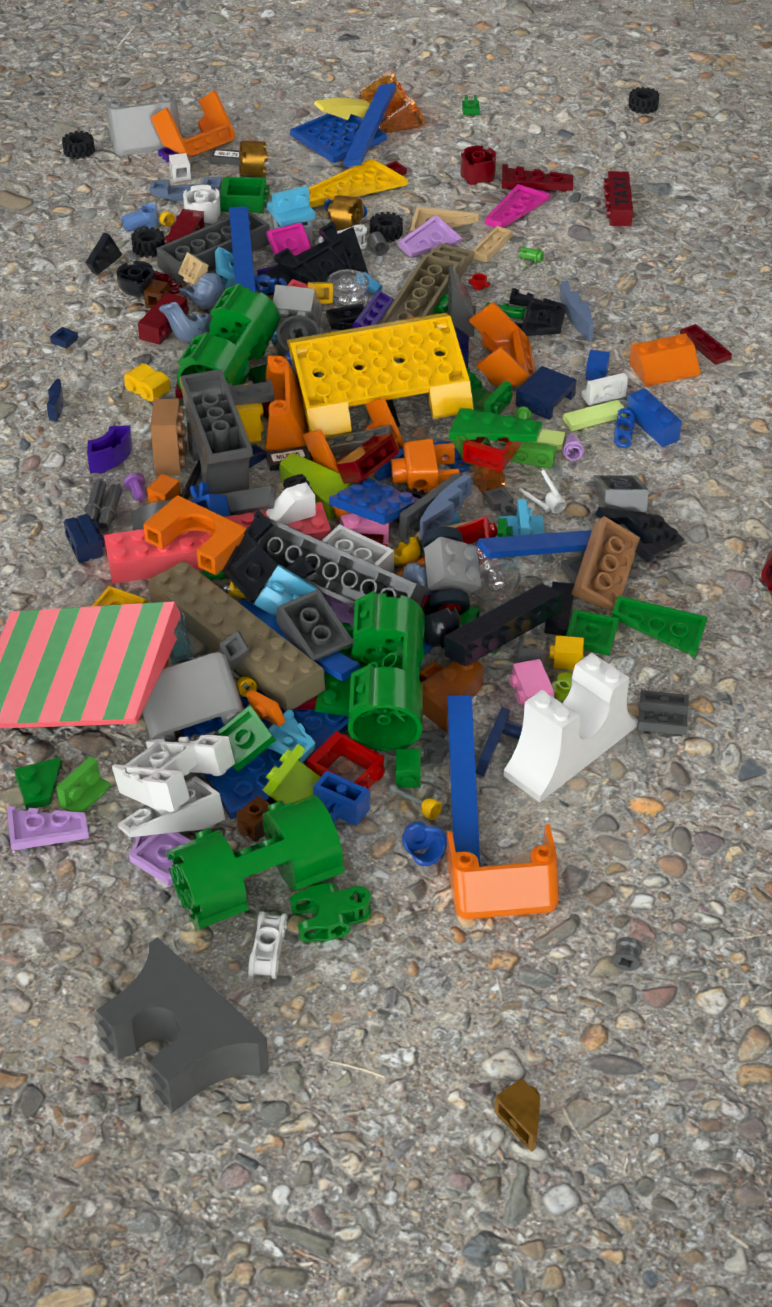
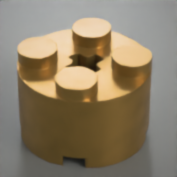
M241 140L239 147L240 176L266 177V167H264V162L268 161L266 142Z
M334 197L332 205L328 206V215L331 216V222L335 223L336 231L344 230L354 225H363L360 224V218H364V206L359 197Z

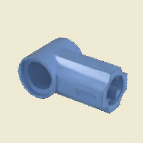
M145 204L139 211L122 216L121 221L124 230L129 232L142 227H157L159 220L156 206L154 204Z

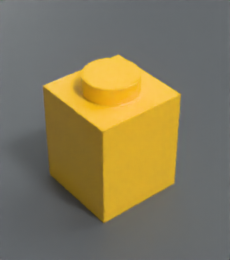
M308 282V288L315 289L320 304L333 303L332 283Z
M556 636L555 645H550L549 659H554L553 669L574 670L575 665L583 658L584 638Z

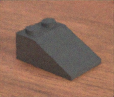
M449 266L447 314L451 316L457 337H472L476 328L469 322V319L476 314V306L472 305L471 297L454 267Z
M594 475L599 507L647 513L649 490L636 475Z
M319 589L277 607L276 623L287 640L314 662L345 649L353 643L352 638Z

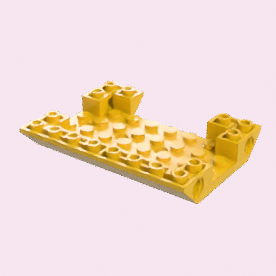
M447 313L287 340L294 372L297 374L303 397V409L309 432L321 429L325 438L352 433L348 407L367 404L383 397L385 400L429 393V406L433 419L457 415L460 408L474 410L469 376L451 316ZM441 351L445 353V355L437 356L435 355V353ZM401 358L405 360V362L396 363L394 360ZM361 365L364 367V369L356 370L354 369V367ZM317 372L324 374L322 377L314 376Z

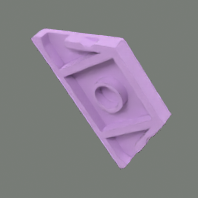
M178 832L135 837L136 843L132 845L129 854L130 862L167 886L173 885L169 868H171L173 863L172 859L168 861L166 852L168 849L191 840Z

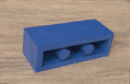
M645 388L628 394L627 408L635 413L636 424L662 447L679 441L682 420Z

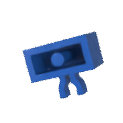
M204 482L199 483V486H190L191 494L194 496V499L190 500L191 502L223 517L230 516L227 495L208 494L209 486L208 483Z
M326 770L313 786V795L319 797L329 814H331L334 825L338 818L357 826L370 810V790Z

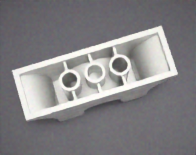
M590 653L575 665L571 690L563 703L543 690L528 699L524 706L521 736L512 758L504 769L503 776L540 803L638 726V719L630 715L627 710L629 677L595 654Z

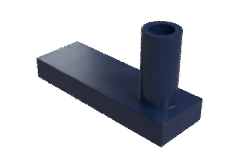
M501 707L479 759L476 774L485 777L502 734L520 739L523 725L508 720L511 710Z

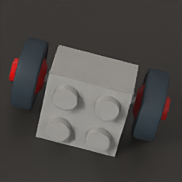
M447 526L436 527L426 531L422 536L428 589L438 591L429 597V611L432 614L449 608L450 612H452L453 607H456L459 615H462L470 608L469 595L481 587L477 546L463 543L462 533L457 528Z

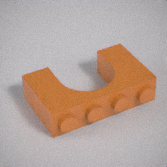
M178 495L143 524L145 541L161 549H164L176 537L185 532L202 531L212 535L196 551L198 567L214 575H217L224 568L235 547L239 546L244 538L246 527L237 524Z

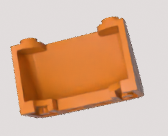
M268 355L265 383L267 379H271L275 401L269 405L266 450L278 451L303 446L307 447L302 436L308 432L298 378L286 358Z

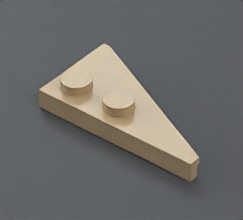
M416 206L410 233L435 215L442 219L449 227L453 228L478 222L479 213Z

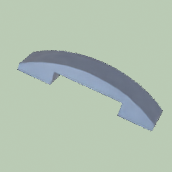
M204 177L203 184L172 186L169 179L152 180L150 193L165 199L183 200L184 191H190L191 187L195 185H209L211 189L215 191L218 189L219 191L223 179L222 177Z

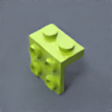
M299 744L296 745L293 751L288 748L279 759L283 763L280 768L274 766L266 776L270 781L263 791L277 802L283 801L284 805L313 795V786L321 778L298 760L306 750Z

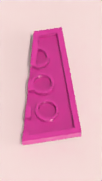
M517 184L485 218V225L492 226L493 228L496 226L504 228L550 199V193Z

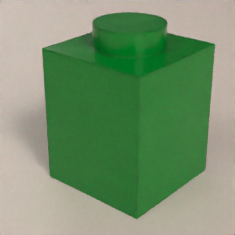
M396 749V785L398 788H420L421 749Z

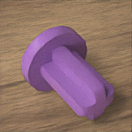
M140 473L130 474L124 479L125 488L132 491L136 501L142 502L147 497L143 487L145 478Z

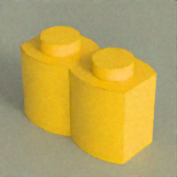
M142 363L124 374V384L127 390L140 394L143 399L153 402L154 399L160 398L171 390L169 377L160 371H155L147 364Z

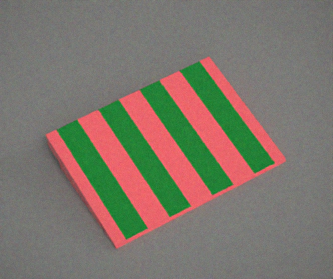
M175 601L11 611L0 636V728L137 724L177 640L174 630L181 614Z

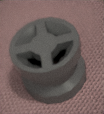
M630 937L618 939L615 947L616 952L613 956V964L624 971L636 970L640 964L639 956L642 954V944Z

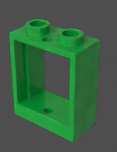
M223 177L220 190L221 212H229V207H248V210L252 213H263L270 193V187L266 185V178Z

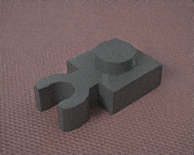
M504 486L485 491V500L494 511L500 509V516H507V512L517 516V506L513 504L514 498Z

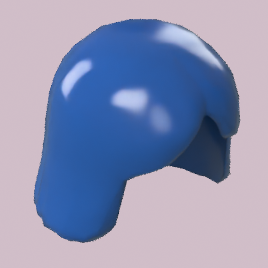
M414 821L405 827L402 834V844L420 866L436 864L445 853L447 837L443 830L425 821ZM429 847L424 854L414 852Z

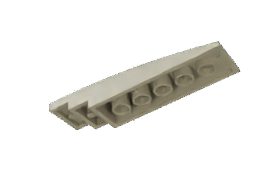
M439 243L436 249L432 248L429 254H424L379 324L406 320L409 315L415 318L434 315L433 310L439 304L440 298L448 292L449 266H453L459 278H461L474 258V251Z

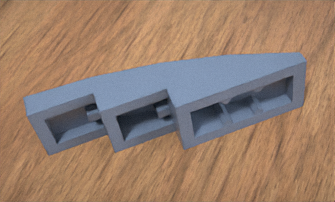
M561 281L559 298L562 304L567 305L566 315L581 335L588 341H592L594 324L589 302L581 303L578 291L571 292L569 282Z
M464 474L449 484L427 507L420 519V539H422L426 531L436 527H444L454 521V513L463 508V499L471 495V477Z

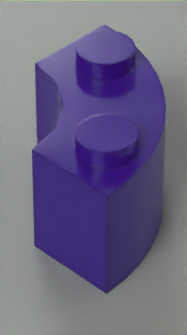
M131 425L109 426L108 431L103 436L88 440L87 456L90 473H105L128 458L133 448Z

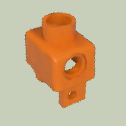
M433 439L408 441L403 446L404 458L391 459L392 483H406L410 491H413V488H417L418 492L424 490V494L426 492L429 493L455 473L459 475V469L438 470L437 465L455 464L454 443L434 445Z

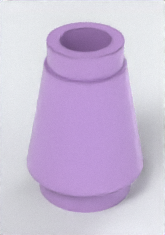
M570 434L566 438L563 454L568 460H579L584 453V448L578 436Z

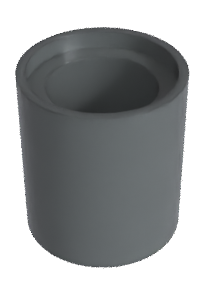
M373 232L369 235L368 243L374 254L377 256L386 254L389 250V244L381 232Z

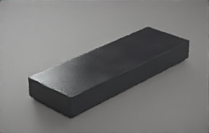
M552 582V588L562 592V613L546 621L544 633L566 636L574 595L571 593L574 584Z

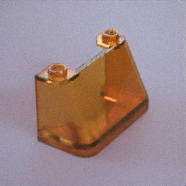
M391 69L357 91L359 99L372 102L379 85L395 83L397 89L378 128L384 133L417 128L426 124L412 97L409 98Z

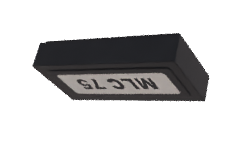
M307 447L266 452L265 458L269 470H280L281 461L292 452L311 461Z

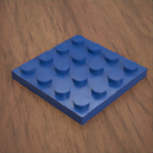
M328 113L290 129V136L330 162L336 163L346 157L363 119L351 114L349 119L346 120ZM378 129L370 147L386 141L387 134Z

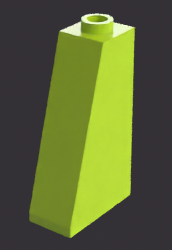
M293 452L283 459L279 466L280 480L282 482L286 478L303 474L307 478V481L310 483L309 486L315 494V503L322 502L326 517L329 520L335 516L333 506L329 505L330 496L355 484V482L344 484L339 473Z

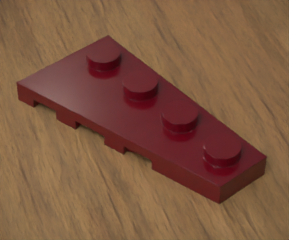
M502 164V189L513 190L519 184L543 191H573V175L552 171L545 174L540 169L526 171L521 166H517L514 169L508 168L509 164Z

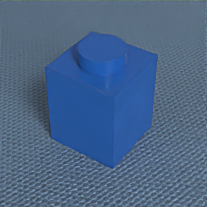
M590 350L585 380L592 381L607 376L610 352Z

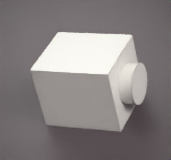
M187 154L169 155L170 172L173 181L191 180L190 163Z

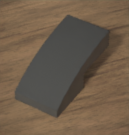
M239 631L219 644L221 648L216 651L225 654L231 671L250 652Z

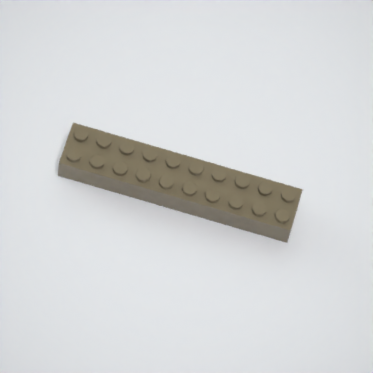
M186 561L178 563L147 580L151 602L175 601L181 614L178 624L214 653L221 648L219 645L221 642L239 631L250 652L235 670L242 676L251 677L256 682L257 688L270 699L278 702L279 706L285 711L288 709L293 710L326 690L324 670L321 666Z

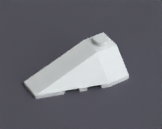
M196 776L185 781L190 799L183 803L180 809L173 812L152 807L139 809L118 823V827L129 837L212 828L217 823L225 820L220 793Z

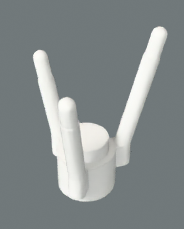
M542 470L541 473L551 489V492L545 497L546 503L524 489H518L523 495L543 507L546 512L551 510L554 514L562 512L567 506V502L561 496L545 470Z

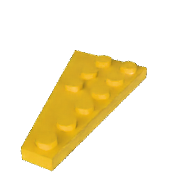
M371 158L362 162V165L354 166L309 187L310 207L324 205L327 199H331L330 203H332L335 196L358 197L408 185V179Z

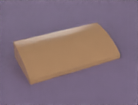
M605 516L596 521L571 594L595 606L613 610L618 596L623 595L640 537Z

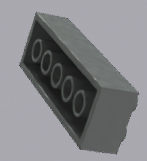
M248 210L251 249L253 252L270 244L266 235L270 227L268 223ZM230 217L156 248L158 268L170 275L179 284L184 283V277L178 274L188 252L208 264V271L216 269L215 251L218 246L233 253Z

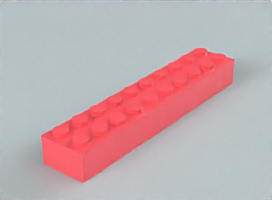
M322 502L315 503L316 516L286 524L321 541L331 533ZM261 511L265 517H268L266 511ZM256 512L224 517L247 528L250 527L255 519L253 516ZM144 529L104 535L112 584L152 578L183 561H186L197 571L204 570L198 567L196 550L212 535L202 531L185 532L176 537L164 549L145 541Z

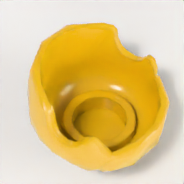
M410 537L409 544L401 541L398 548L393 549L394 566L403 567L407 563H414L419 559L421 549L417 537Z

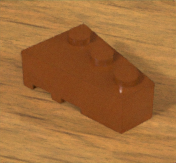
M477 660L467 666L454 661L421 682L423 687V714L447 733V696H472L473 699L483 686L484 666Z

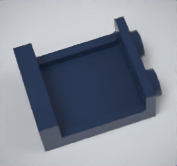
M541 366L516 390V406H525L529 408L531 413L550 420L553 416L554 407L564 397L570 400L575 397L577 379Z

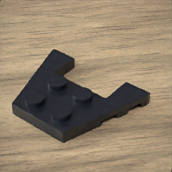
M333 221L319 229V234L327 242L328 246L304 260L299 261L289 248L274 255L275 262L307 283L328 282L335 285L353 273L352 266L346 251L343 249L340 235H338Z
M512 288L509 304L528 306L524 322H514L526 336L561 334L567 305L546 298L540 300L534 298V294L527 293L524 295L519 293V289Z
M598 507L595 513L599 518L605 516L617 524H624L636 536L640 537V540L645 544H638L635 552L647 563L652 562L654 558L662 557L665 552L670 553L682 547L685 540L678 534L676 529L670 527L664 518L659 515Z
M260 510L256 511L253 516L255 519L250 527L246 528L244 538L239 546L235 547L222 570L252 604H254L277 567L273 559L257 543L274 526ZM301 555L286 568L302 579L316 572Z

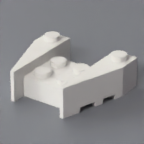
M201 735L195 741H189L188 737H179V742H165V739L147 740V749L126 765L114 764L112 766L119 793L154 809H162L167 812L180 809L181 805L190 799L184 780L185 775L190 772L220 776L225 774L227 769L235 764L228 736Z

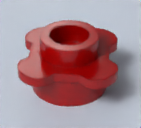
M482 273L474 274L472 279L468 280V283L473 286L474 290H483L485 287H490V282H487V276Z

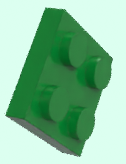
M574 609L566 636L584 638L583 651L610 656L619 625V618Z
M251 705L218 730L221 736H228L235 760V764L232 766L237 771H240L277 741Z

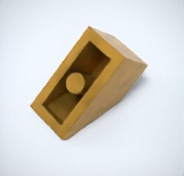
M521 1078L495 1096L494 1112L532 1152L536 1149L541 1097L534 1086H529Z

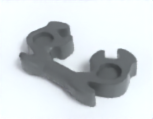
M437 730L422 731L418 740L427 741L424 745V757L430 754V763H442L449 751V743L445 740V733ZM396 750L385 751L388 755L396 756Z

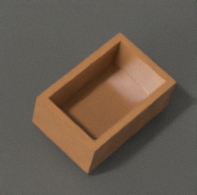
M154 399L150 428L155 475H181V469L186 465L187 441H184L183 438L186 436V427L181 421L184 420V407H180L179 399Z

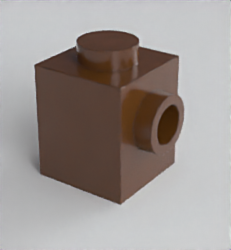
M257 796L237 812V828L239 832L255 842L265 835L262 814L268 812V806L271 805L260 796Z

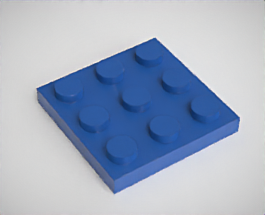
M365 479L330 496L329 505L385 525L399 518L400 513L414 504L419 498L413 497L408 492L394 490L392 486L377 484L375 480Z

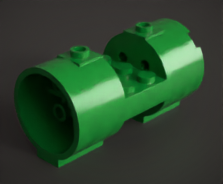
M240 283L224 290L210 312L213 316L209 326L210 333L206 332L194 337L178 361L181 367L177 373V381L181 391L180 376L222 369L226 382L232 383V386L245 384L250 371L248 361L260 359L265 355L269 341L278 328L280 315L277 307L269 297L262 292L260 294L252 292L250 288L243 287Z
M372 591L355 600L352 656L354 661L360 664V669L351 673L348 732L354 741L371 750L392 751L404 749L413 745L422 734L423 687L419 678L420 664L424 658L425 614L418 603L406 596L401 595L400 598L386 597V594H377L375 591Z
M311 795L284 805L283 801L269 805V811L262 814L266 841L233 853L220 830L212 832L211 828L195 833L197 839L167 850L166 857L168 861L172 859L173 863L171 868H169L175 891L183 908L191 910L192 914L189 915V919L193 923L195 930L249 910L243 878L276 866L285 882L289 885L291 892L345 872L343 868L342 847L336 827L327 808L319 797Z

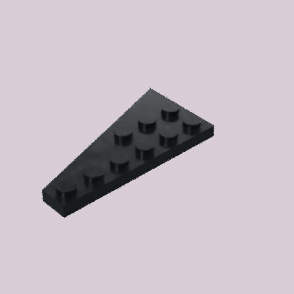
M354 227L339 233L341 244L347 253L353 269L352 275L340 282L354 280L360 271L368 273ZM323 241L295 257L302 261L328 246L326 241ZM280 264L259 274L276 278V285H282L279 282L280 278L284 279L287 285L292 279L308 285L306 281ZM260 282V283H259V284H260L261 286H263V287L269 286V285H268L267 283H265V282Z

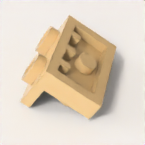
M187 252L178 274L183 276V281L191 284L190 286L192 284L197 285L199 278L207 273L209 265Z

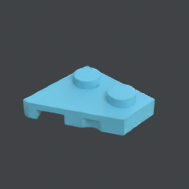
M288 709L283 714L285 723L280 727L273 724L269 728L277 741L268 748L283 755L288 748L293 751L296 745L299 744L306 749L298 759L303 763L315 750V742L310 735L306 734L301 723L298 724L295 720L292 710Z

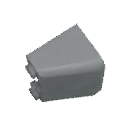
M163 93L159 97V102L125 106L118 99L106 102L109 136L115 154L131 155L158 151L165 148L150 117L167 107L181 134L175 93Z
M219 652L211 653L162 670L142 712L151 740L165 739V742H175V731L220 716L222 722L227 724L244 710L225 654Z

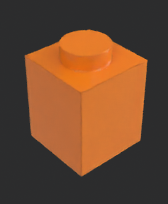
M161 474L147 488L149 504L173 499L177 495L180 496V481Z

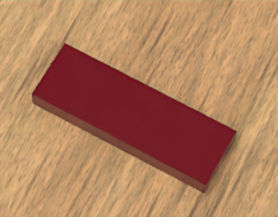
M697 324L680 330V334L686 333L694 343L695 349L715 365L731 360L732 353Z

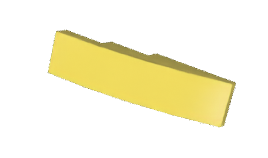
M329 98L317 100L314 104L323 112L348 120L351 114L364 118L371 102L353 98Z

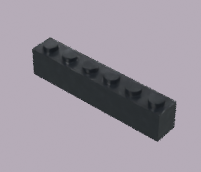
M541 583L444 636L445 657L463 666L473 663L562 613V592Z

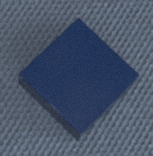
M61 327L50 336L51 343L65 349L78 340V333L65 327Z

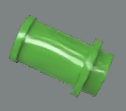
M524 246L520 248L523 252H519V258L533 260L535 263L542 262L544 251H541L540 248H537V250Z
M522 406L515 412V417L529 420L532 413L529 408Z

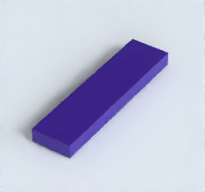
M377 290L354 322L352 328L379 324L392 305L394 298Z

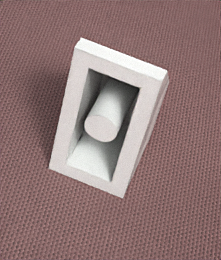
M306 482L286 488L274 502V508L266 511V515L268 518L283 524H290L316 516L315 494Z

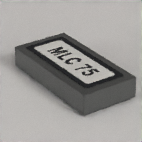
M213 148L209 156V162L240 165L239 150Z

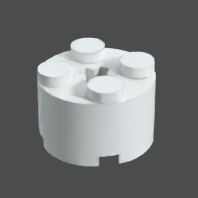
M195 185L191 187L190 191H184V209L204 211V223L214 224L218 221L221 214L220 193L218 189L215 191L209 185Z

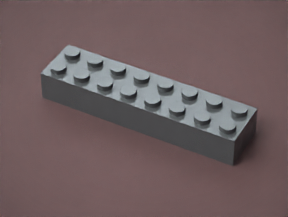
M266 517L274 526L257 543L277 565L279 564L284 568H287L301 555L316 571L314 574L304 578V580L317 587L321 592L355 607V600L372 591H375L377 594H386V597L400 598L403 595L420 605L427 587L286 524Z

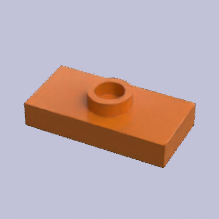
M255 690L246 693L250 705L261 719L264 718L278 727L285 723V718L278 702Z

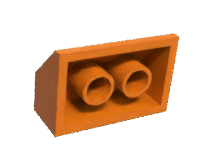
M686 333L631 345L629 365L645 387L699 376L701 373L695 345Z

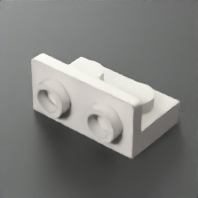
M625 373L587 381V390L581 391V396L589 406L626 397L628 377Z

